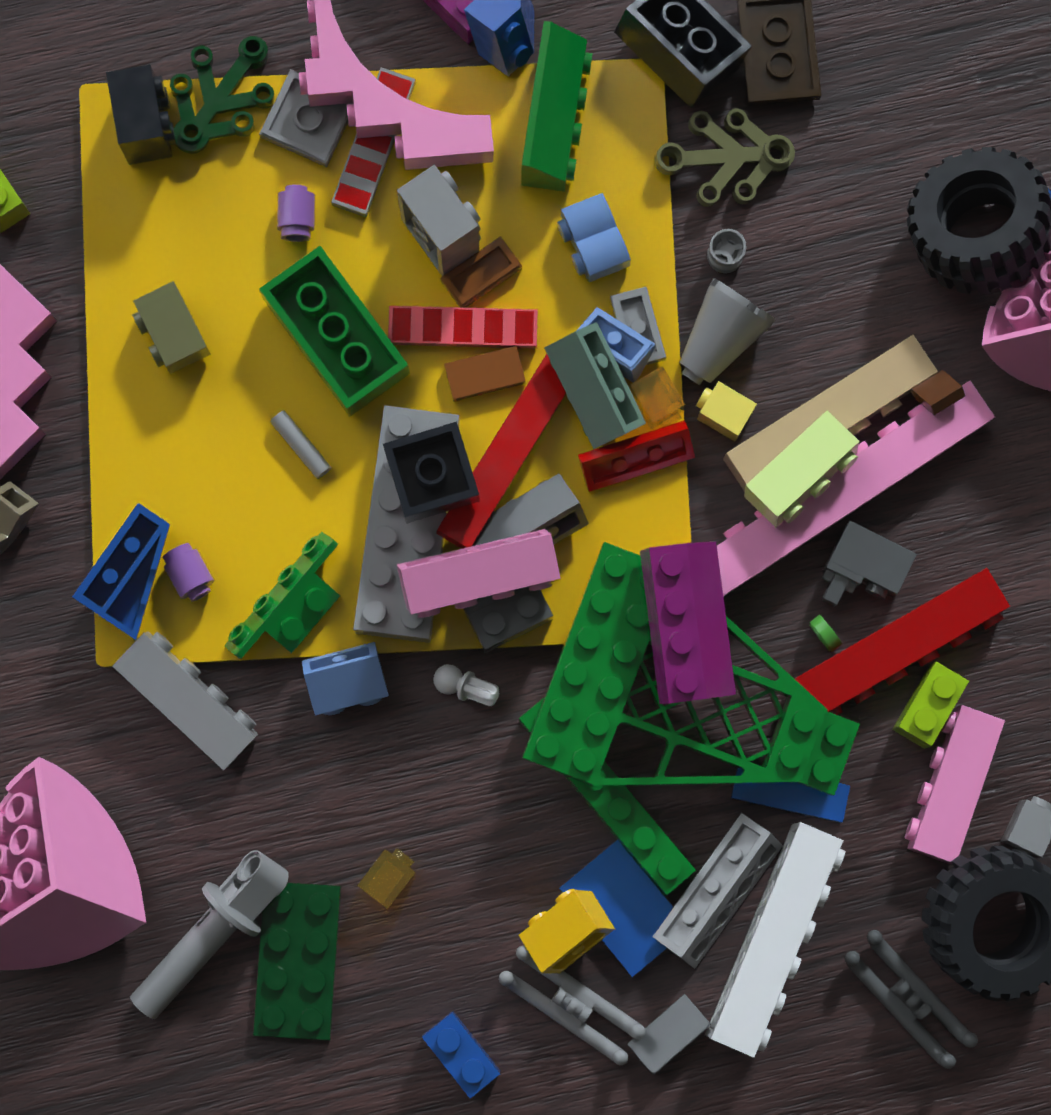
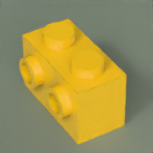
M569 889L556 898L555 902L557 904L532 917L528 921L529 927L519 934L520 939L541 973L560 974L615 929L592 891Z

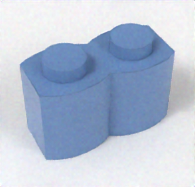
M603 193L561 209L562 220L558 221L557 225L564 242L571 241L576 251L575 254L571 255V258L579 276L585 274L588 282H592L630 267V255Z

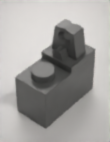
M849 520L844 526L822 571L824 572L822 579L829 582L821 601L835 607L844 590L852 594L861 583L866 585V592L883 600H885L886 596L893 598L898 594L917 554Z

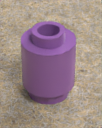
M288 185L285 187V191L278 193L277 229L281 231V239L285 241L303 242L310 240L311 232L314 231L315 194L307 191V187L304 185Z
M190 543L182 544L163 556L166 563L164 569L181 599L189 597L191 602L211 592L209 586L214 582V579L198 550L192 549Z

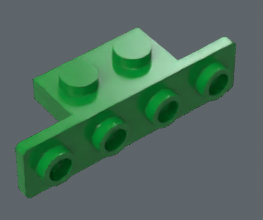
M323 532L308 540L302 549V555L293 565L287 566L280 573L277 580L278 583L274 588L256 601L251 615L244 623H239L233 628L225 648L241 659L266 631L292 653L340 597L335 590L315 574L317 569L338 546V543Z

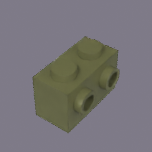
M174 281L133 301L138 312L132 314L142 335L149 332L154 345L148 348L158 367L165 365L170 374L211 355Z

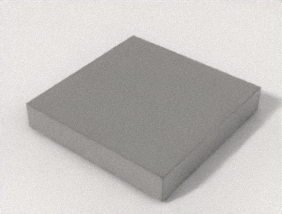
M290 69L259 133L260 138L327 167L348 124L347 104L310 107L308 94L301 95L299 73Z

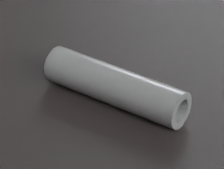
M285 410L272 418L270 423L317 479H320L331 470L332 467Z

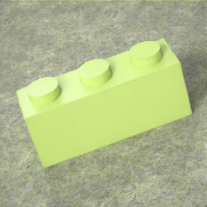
M827 410L745 485L744 497L775 528L784 520L790 523L804 509L801 504L811 495L814 498L819 497L830 486L831 481L829 479L838 470L844 473L856 462L860 441Z

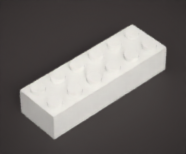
M802 822L791 825L710 1021L711 1025L705 1033L710 1039L751 1057H755L757 1050L764 1052L772 1032L767 1028L772 1014L778 1016L782 1010L786 994L781 991L786 979L793 980L798 971L801 958L796 955L801 943L808 944L812 937L816 922L811 921L815 909L818 907L823 908L828 898L831 887L826 885L830 872H837L842 864L846 851L840 848L844 840Z

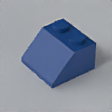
M474 0L464 9L478 55L508 77L518 67L526 64L530 56L534 54L535 11L531 0Z

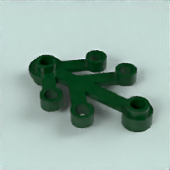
M249 36L240 42L238 59L217 87H215L211 68L213 65L211 49L200 45L191 51V63L198 73L204 105L195 116L190 95L193 92L191 78L182 73L176 74L171 78V93L177 99L181 118L174 127L176 146L180 150L194 154L206 148L211 139L233 135L246 137L253 132V117L245 111L235 113L231 121L211 123V121L219 113L251 107L265 109L274 103V90L267 83L255 85L251 92L231 95L249 69H258L266 64L268 60V47L263 39L257 36ZM250 46H258L260 48L255 53H250L246 50ZM198 55L209 57L205 62H198L196 60ZM180 82L188 85L185 90H177L175 88ZM260 92H267L270 95L265 100L257 98ZM240 120L249 122L246 128H239L236 124ZM188 130H196L198 132L193 138L185 136Z

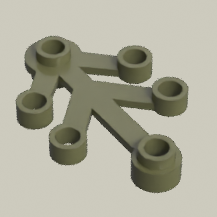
M735 108L726 115L724 126L731 133L741 132L755 145L754 147H743L712 122V118L707 112L697 111L688 122L689 130L697 136L705 135L720 149L684 151L676 143H665L657 151L654 163L658 171L665 175H674L682 167L724 164L710 182L702 184L697 191L698 202L705 207H710L719 200L721 190L744 163L759 162L747 180L739 181L732 191V196L737 203L747 204L755 197L757 187L771 171H782L791 165L795 157V149L792 142L782 135L768 136L748 119L747 114L743 110ZM730 117H739L741 119L742 125H733L730 121ZM696 118L703 119L706 127L698 128L694 120ZM770 150H779L781 159H774L770 155ZM663 157H672L675 162L674 166H666L663 163ZM739 187L748 188L750 196H741ZM710 189L713 191L714 199H706L703 196V190Z

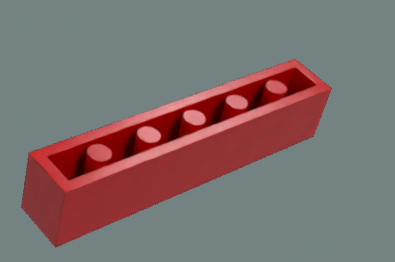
M985 568L796 677L795 680L827 708L828 712L839 715L843 712L840 705L851 698L858 704L876 693L872 686L885 679L889 686L908 675L905 667L917 661L920 667L940 656L937 649L949 642L952 648H955L972 638L969 632L972 628L982 624L986 630L1005 619L1001 612L1009 608L1010 605L988 568Z

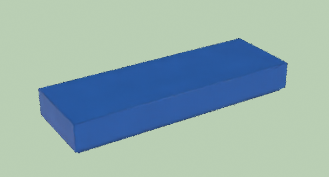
M737 768L735 776H740L744 770ZM797 782L734 783L731 799L842 823L850 785L839 783L835 795L831 796Z

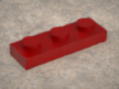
M684 420L578 454L585 485L588 491L591 492L693 459L695 455L689 428Z

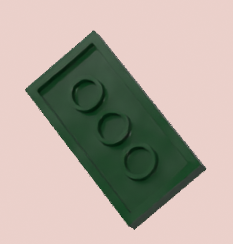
M287 883L283 891L273 898L262 911L253 1036L331 1040L341 886Z

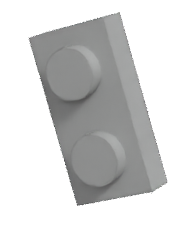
M647 287L610 296L615 318L655 343L656 347L646 365L666 360L665 350Z

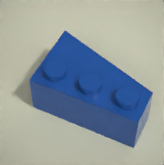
M138 503L72 597L137 640L170 524Z

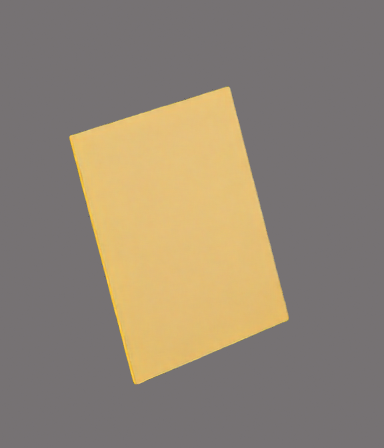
M641 58L592 61L590 75L582 74L581 87L587 88L584 110L577 109L575 123H582L579 146L572 145L570 158L577 159L574 181L566 180L565 192L521 185L522 159L537 63L524 64L522 67H518L509 77L493 65L391 70L416 79L410 100L430 109L459 115H490L494 148L493 162L437 168L441 174L447 171L458 186L459 190L456 193L463 204L467 201L470 202L481 219L478 222L481 228L479 231L481 237L479 249H483L501 236L522 265L520 271L466 308L538 310L537 349L517 348L526 381L525 384L453 402L444 364L505 348L394 345L409 365L410 374L350 417L263 300L259 288L321 246L387 337L389 306L459 307L440 281L441 274L401 220L397 189L428 168L405 170L404 158H396L394 141L367 217L332 206L331 202L357 133L356 126L349 127L347 124L328 166L325 167L260 138L259 133L273 104L265 109L251 107L219 113L211 121V123L231 121L235 113L239 111L248 112L254 120V130L249 136L240 137L233 135L211 139L206 148L194 154L183 152L174 144L170 145L172 151L171 158L129 165L118 145L108 83L84 84L80 87L93 566L138 503L170 524L137 639L147 631L152 635L159 632L173 645V648L170 650L173 655L180 661L187 658L192 663L318 657L375 642L378 654L483 649L463 608L456 609L454 604L441 607L440 613L434 615L430 643L356 634L353 629L384 405L459 415V431L473 472L547 354L544 348L575 332L597 307L615 318L610 301V296L647 287L665 350L666 360L645 365L639 378L634 383L625 378L646 424L597 448L684 421L681 364L679 363L681 358L670 175L659 172L654 163V158L659 148L663 144L668 143L664 81ZM380 70L370 72L377 78ZM287 75L243 77L231 95L251 92L255 85L267 83L274 90L275 102ZM214 78L215 87L219 85L223 78ZM191 79L193 92L190 95V99L196 116L203 107L204 101L199 79ZM163 80L170 101V109L164 111H168L170 122H173L175 127L181 120L177 99L171 93L170 80ZM183 82L175 86L177 90H185L188 87ZM260 92L257 98L265 100L270 95L267 92ZM240 120L236 125L239 128H246L249 122ZM188 130L185 136L193 138L198 132L196 130ZM669 156L663 157V163L666 166H669ZM288 185H304L307 187V191L315 194L314 231L311 232V239L308 241H285L281 239V231L277 229L278 193L285 191V187ZM603 193L616 226L627 247L631 262L630 267L588 282L585 274L578 275L571 255L575 254L576 251L571 241L564 242L557 222L562 220L561 209ZM174 281L211 355L170 374L165 365L157 366L148 348L154 345V342L149 332L141 334L132 314L138 312L133 302L134 300ZM566 394L495 511L503 507L510 500L516 499L535 488L541 482L560 474L580 502L589 524L554 544L561 579L552 580V586L541 589L553 614V620L497 648L564 645L603 542L640 555L641 550L649 547L691 543L687 461L589 492L585 485L578 454L594 449L584 433L583 426ZM285 410L332 467L320 479L313 475L270 423L272 418L281 411ZM321 532L334 539L338 546L317 569L315 574L335 590L340 597L298 647L290 653L265 631L241 659L225 648L233 628L239 623L245 622L253 612L256 601L274 588L278 583L277 580L280 573L287 566L293 565L302 555V549L307 541L314 536H318ZM444 539L443 553L461 549ZM185 543H190L192 549L198 550L214 579V582L209 586L211 592L191 602L189 597L185 599L180 598L164 569L166 563L163 556L170 550ZM94 612L96 663L101 667H112L136 640Z

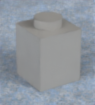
M1035 796L1032 797L1031 801L1028 799L1019 800L1001 842L1034 858L1043 857L1051 840V803Z

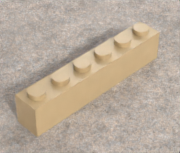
M912 335L725 454L723 460L745 492V485L827 410L855 436L871 425L868 420L879 412L885 417L902 405L899 399L910 392L914 396L912 388L932 377L938 371L915 336Z

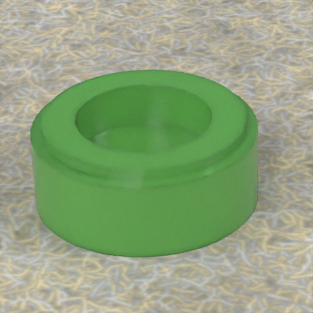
M820 614L809 622L810 628L829 652H833L843 644Z

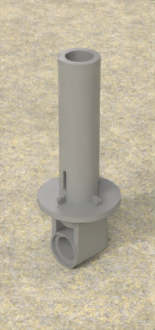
M254 850L242 859L239 866L220 887L214 883L207 882L202 887V891L209 901L208 905L210 908L131 994L130 999L133 1004L149 1018L156 1019L237 928L250 936H257L261 928L255 918L273 898L283 891L288 882V871L260 851Z

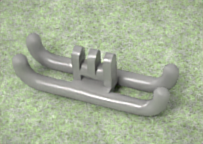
M525 945L519 946L516 950L518 959L560 988L551 1000L509 971L500 973L499 982L501 985L523 998L617 1065L626 1064L628 1054L618 1045L587 1025L585 1021L593 1009L634 1039H642L646 1033L645 1028L565 971H562L560 974L541 973Z

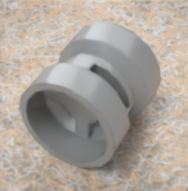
M722 229L715 233L707 251V261L715 271L731 273L741 265L746 252V241L743 235L733 229Z

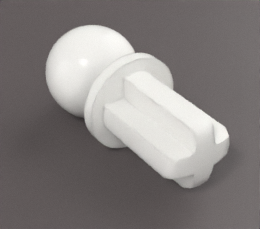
M443 665L434 674V685L439 692L443 694H454L457 692L458 699L462 701L471 699L487 706H493L500 694L497 685L476 678L475 674L471 671L466 672L463 676L460 669L454 665Z

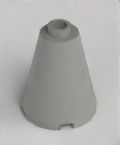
M713 278L679 362L685 366L682 374L698 385L703 380L711 383L756 341L776 319L764 310L757 308L751 301L727 285Z

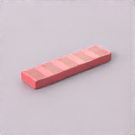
M389 306L388 338L393 345L491 348L517 346V348L537 349L538 310Z

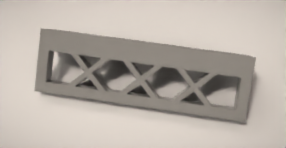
M741 813L653 935V938L695 969L783 845L772 833Z

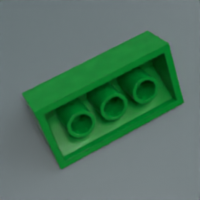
M544 21L522 159L521 185L565 192L566 180L574 181L577 159L570 158L572 145L579 146L582 123H575L577 109H585L587 88L581 87L582 74L590 75L593 53L586 52L587 39L549 21Z

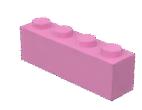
M545 529L397 564L406 608L411 615L417 613L418 618L437 615L440 613L441 607L453 604L456 609L471 607L478 603V598L492 595L493 600L508 598L515 595V589L529 586L530 591L545 589L552 586V580L561 579L552 536Z
M964 705L956 707L955 711L951 712L942 728V732L946 733L942 748L937 746L931 757L929 767L934 769L930 783H923L918 795L917 803L922 804L918 818L912 817L906 830L905 839L910 840L907 849L947 864H952L951 861L959 856L1005 720Z

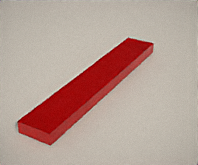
M547 354L473 471L480 502L448 511L436 531L437 535L461 549L474 545L566 395L565 389Z

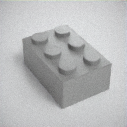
M434 164L397 189L401 220L441 276H444L480 251L479 240H481L479 231L481 228L478 222L481 219L470 202L467 201L464 204L461 202L456 193L459 190L451 175L447 171L441 174Z

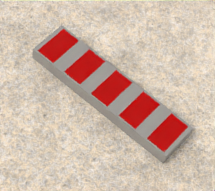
M382 67L377 76V79L382 84L410 100L416 79ZM356 133L331 202L332 206L367 217L393 147L394 136L397 135L357 138Z

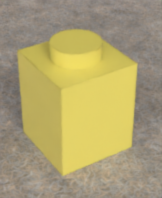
M718 381L713 390L706 387L697 402L696 407L701 409L697 420L735 442L757 403Z

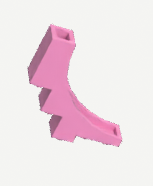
M307 0L309 23L316 22L317 35L310 36L313 59H305L306 72H299L301 95L308 94L310 107L347 104L349 127L356 126L357 138L400 135L394 136L396 158H404L405 170L430 168L434 164L436 167L493 162L494 148L490 115H459L434 110L402 97L382 84L360 63L341 33L333 14L331 0Z

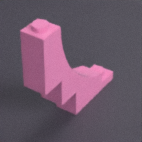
M1 264L0 479L46 435L20 408L51 378L46 370L26 351L57 322L53 315Z

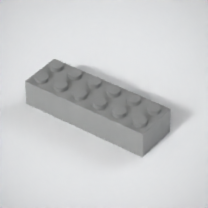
M384 405L353 628L356 634L425 643L431 642L434 616L418 618L417 613L412 615L409 613L404 600L397 564L443 553L444 538L437 535L436 531L448 511L408 524L406 523L383 444L456 421L459 427V415Z

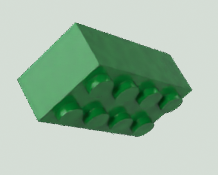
M321 246L259 288L263 300L349 417L410 374L407 362Z

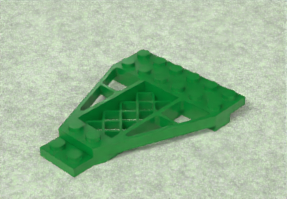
M603 542L522 759L591 786L797 782L834 796L860 724L828 712L827 708L726 616L728 632L772 671L778 679L773 681L732 665L734 683L742 701L723 708L719 697L712 698L718 712L700 720L691 701H685V705L694 723L675 731L666 710L683 702L670 703L665 706L659 704L658 693L654 686L657 685L656 680L652 681L643 662L653 657V652L644 656L647 645H652L641 557L625 549ZM640 668L647 684L631 691ZM740 680L766 690L748 698ZM649 688L658 709L639 717L630 696ZM776 693L786 697L783 708ZM769 694L777 714L759 722L750 702ZM625 704H627L632 717L622 713ZM744 705L753 725L734 733L726 713ZM660 713L667 730L643 720ZM720 716L729 736L710 745L701 724ZM778 719L769 744L761 726ZM620 723L665 740L666 748L655 777H601L600 771L616 728ZM696 727L703 744L678 734ZM756 730L764 750L746 758L737 737ZM731 741L738 757L717 750L715 747ZM676 745L744 770L740 776L665 777L664 775ZM765 755L762 766L750 762Z

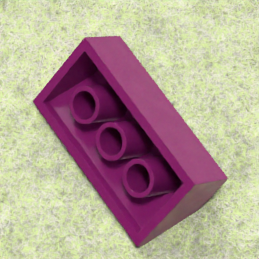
M716 542L683 543L649 547L641 550L640 557L659 704L736 695Z

